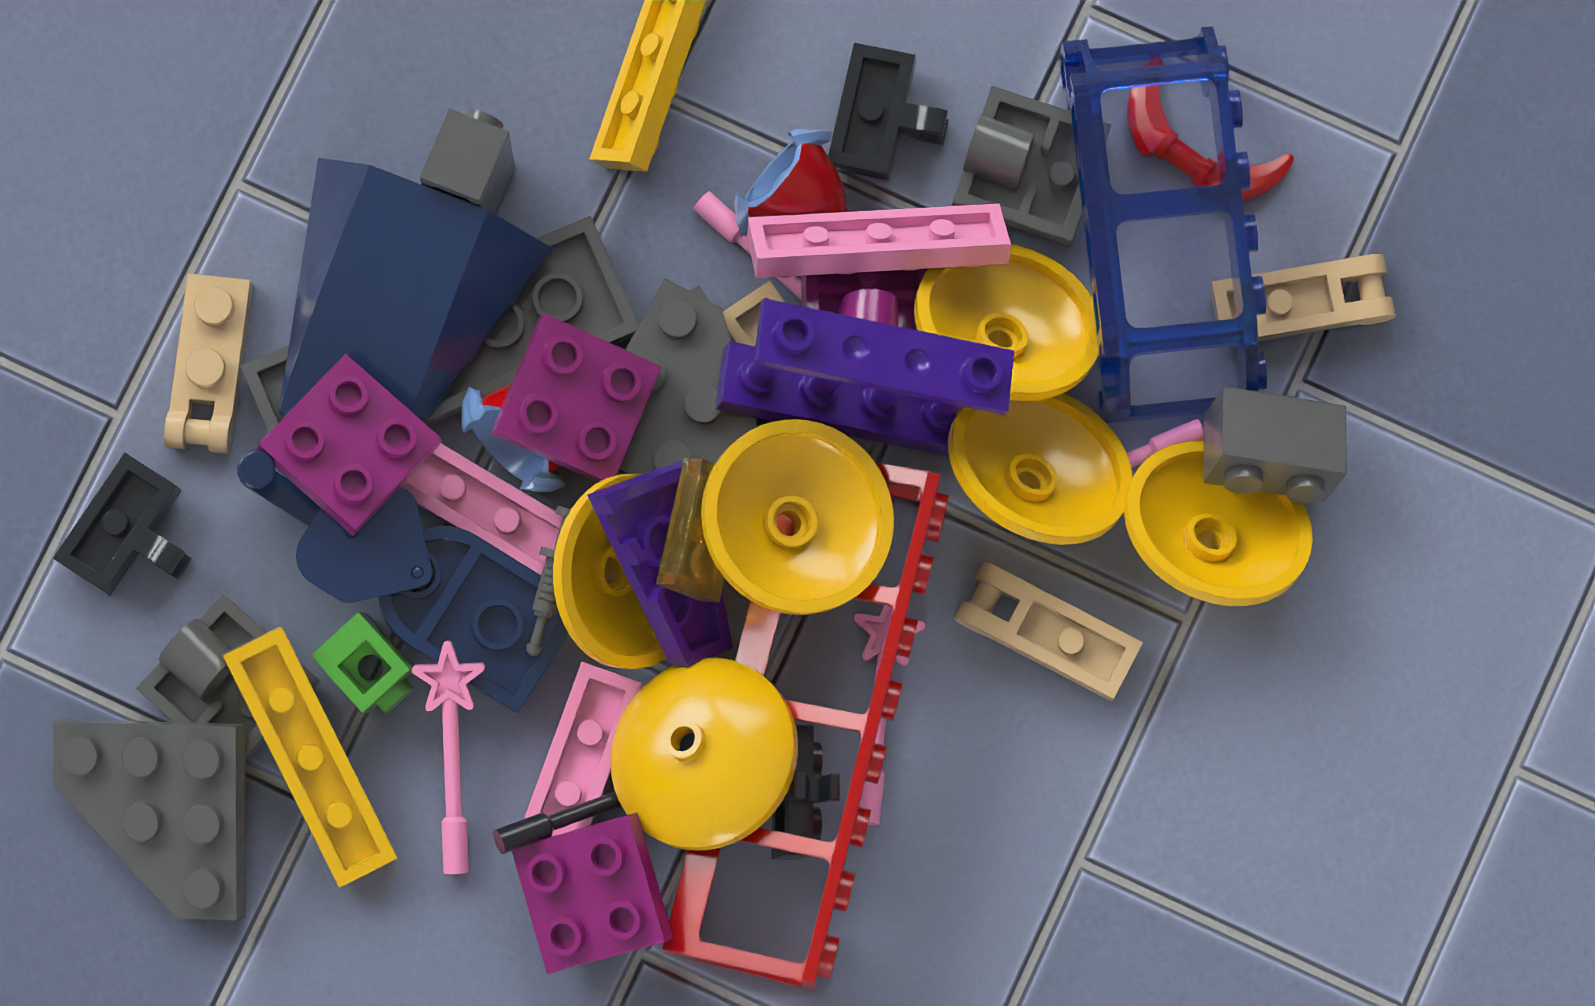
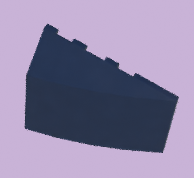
M318 158L279 413L286 416L317 382L347 354L420 420L426 423L449 392L448 388L464 366L470 364L483 346L482 342L501 316L507 314L521 295V289L536 269L542 267L553 252V248L487 209L375 166Z

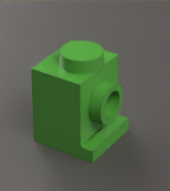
M358 612L311 655L362 713H371L376 707H379L387 714L414 689L407 681L413 675L412 668L414 666L367 613ZM374 655L382 661L383 672L378 679L371 681L363 675L362 664L366 658Z

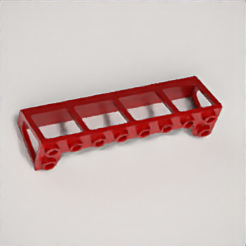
M876 463L886 481L890 496L917 502L920 505L900 584L894 588L870 584L853 598L855 600L888 605L893 610L868 711L864 714H856L786 700L794 720L855 731L861 735V743L837 838L832 842H825L758 828L747 837L739 840L745 843L828 861L830 865L807 959L803 963H795L703 942L700 939V930L721 848L700 851L687 850L669 919L673 939L663 943L662 950L664 953L814 991L818 977L831 979L840 938L828 935L834 909L847 911L856 873L844 871L849 846L863 847L871 809L859 806L865 782L878 784L887 746L877 744L875 741L881 718L894 721L903 683L893 681L891 677L897 655L910 657L918 625L917 619L906 616L912 592L925 595L934 557L922 555L926 540L939 543L946 515L949 495L938 492L941 474ZM779 515L776 521L777 528L782 534L792 536L794 533L792 520L787 516ZM750 601L735 660L756 670L764 677L780 612L772 611Z

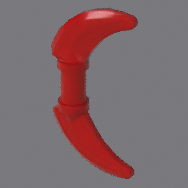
M1157 57L1153 58L1142 69L1133 84L1127 104L1129 132L1141 156L1149 158L1154 155L1159 160L1165 159L1192 179L1191 183L1197 187L1196 194L1200 199L1217 203H1237L1254 199L1268 192L1286 175L1294 161V157L1290 153H1285L1267 163L1253 166H1232L1218 164L1210 157L1206 159L1178 138L1179 134L1170 128L1159 99V78L1163 61Z

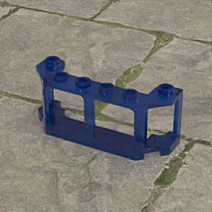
M1213 26L1201 27L1199 35L1191 39L1090 49L1087 39L1062 41L1059 67L1062 88L1067 89V110H1070L1097 335V368L1100 370L1102 391H1098L1100 417L1108 424L1205 414L1216 397L1131 405L1129 367L1133 358L1139 355L1235 346L1237 387L1259 392L1258 390L1267 389L1266 362L1263 351L1258 352L1257 315L1266 313V295L1262 276L1252 277L1249 252L1258 251V230L1254 213L1244 214L1241 190L1250 189V166L1247 152H1236L1234 128H1242L1243 111L1239 89L1229 90L1228 88L1229 64L1226 46L1218 45ZM1197 55L1198 61L1102 71L1095 67V65L1152 60L1156 57L1163 59ZM1200 81L1203 96L1205 98L1210 97L1220 184L1133 194L1116 193L1110 184L1100 100L1102 94L1113 89ZM1223 213L1237 317L1226 320L1148 328L1132 327L1127 321L1116 235L1118 226L1132 221Z

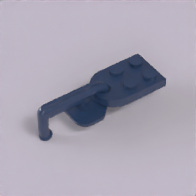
M252 450L240 458L237 465V474L241 483L247 489L308 526L296 550V561L299 571L307 581L343 603H356L379 597L382 615L395 636L436 664H438L444 641H452L459 663L483 662L485 664V670L468 682V684L513 712L519 713L568 634L558 611L557 616L553 615V619H548L540 646L543 647L542 652L538 656H531L526 651L527 643L530 644L537 620V615H534L535 610L532 609L541 578L540 574L467 530L451 526H435L422 529L416 500L403 487H400L371 519L352 536L288 478L275 471L274 461L267 453L260 450ZM431 565H432V566H433V569H434L435 577H434V581H433V583L430 585V587H428L426 590L421 591V592H411V591H408V590H412V589H422V588H424V587H426V586L428 585V583L430 582L431 576H432V569H431Z

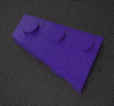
M678 461L587 494L669 664L673 666H690L704 658L712 657L733 648L719 571L708 551L702 529L701 507L703 486L698 461Z

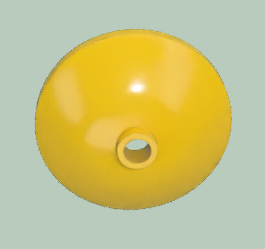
M1011 244L1009 264L982 265L979 267L928 268L916 294L914 315L917 330L1014 350L1010 400H1042L1069 391L1089 374L1101 349L1102 322L1097 306L1088 290L1064 266L1029 248Z
M1066 393L1035 401L1009 400V411L1005 415L964 408L961 412H958L950 428L948 454L953 472L960 486L971 501L986 516L1012 533L1049 544L1067 545L1084 543L1100 537L1109 531L1125 511L1126 493L1133 478L1127 453L1114 431L1098 414Z
M799 419L780 420L750 430L732 443L719 457L709 474L703 492L701 507L702 529L708 551L716 567L740 594L772 611L793 615H810L822 613L847 603L866 589L876 578L890 550L894 531L893 505L889 489L880 469L869 454L853 439L835 428L822 423ZM779 515L787 516L792 520L794 524L792 536L782 534L777 528L776 521Z
M1189 441L1170 445L1147 458L1137 469L1129 484L1125 498L1124 518L1128 535L1136 551L1146 565L1162 580L1193 598L1223 606H1250L1267 602L1286 592L1297 581L1309 560L1313 543L1311 521L1304 503L1293 502L1284 495L1259 491L1250 494H1238L1227 490L1225 486L1203 483L1204 441Z
M642 474L615 475L598 482L588 489L578 499L565 519L557 540L553 563V585L556 604L570 637L585 654L603 665L623 669L649 667L666 659V656L587 494Z
M704 658L690 666H672L653 677L636 693L619 720L611 748L610 766L614 790L626 814L637 812L642 830L654 839L666 845L684 850L700 851L721 848L733 844L756 831L772 816L783 801L793 780L797 764V729L792 712L783 695L767 678L756 670L742 663L723 658ZM689 733H694L695 741L692 747L681 752L680 743L683 737Z

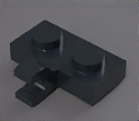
M854 43L828 157L837 170L889 180L900 133L923 142L944 145L949 119H946L948 111L932 106L907 103L916 65L915 54Z
M124 452L53 559L109 596H111L138 554L178 580L192 558L154 531L182 490Z
M796 725L798 737L796 769L788 792L779 807L772 814V830L820 840L822 834V814L820 808L813 806V803L840 801V774L821 775L823 751L821 743L814 742V726ZM773 848L771 850V859L798 860L809 857Z

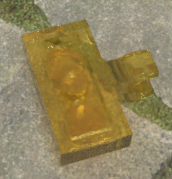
M684 458L656 584L701 602H720L725 578L716 567L708 551L701 519L704 488L715 464L702 458Z

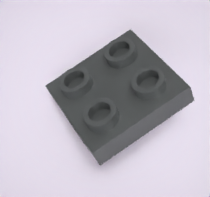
M991 86L983 113L978 120L968 149L952 206L1000 204L1006 226L1071 247L1112 124Z
M223 593L200 619L190 621L170 640L160 654V663L136 689L172 722L245 724L246 763L264 744L265 740L222 655L267 632ZM301 664L314 689L320 680Z

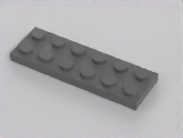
M591 215L537 238L552 247L553 252L542 267L536 269L521 289V295L507 314H503L495 324L470 364L465 365L448 388L449 392L425 423L427 426L462 412V401L468 387L480 390L483 397L511 384L540 316L545 313L613 345L633 337L639 326L638 321ZM289 345L241 365L268 432L285 417L279 413Z

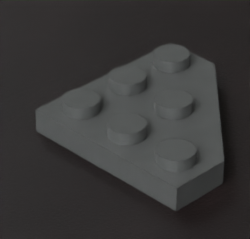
M666 278L626 348L627 351L662 368L618 472L621 474H645L678 461H698L704 492L709 474L719 457L738 438L757 428L755 417L715 409L722 351L727 343L731 341L721 307Z
M80 719L54 721L55 788L166 909L177 919L237 921L245 918V724Z

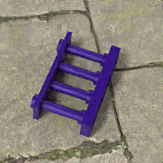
M764 298L760 303L756 345L750 346L729 341L723 348L715 409L772 421L809 420L835 428L847 436L949 456V432L958 412H961L964 408H971L1005 415L1009 411L1014 350Z

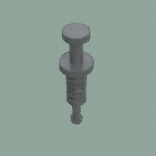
M557 506L555 513L563 517L554 549L541 546L539 552L540 555L546 556V560L532 609L535 610L534 615H537V620L530 644L527 643L526 651L531 656H538L542 652L543 647L540 646L548 619L552 620L553 615L557 616L558 613L553 585L554 554L561 528L571 510L561 506Z

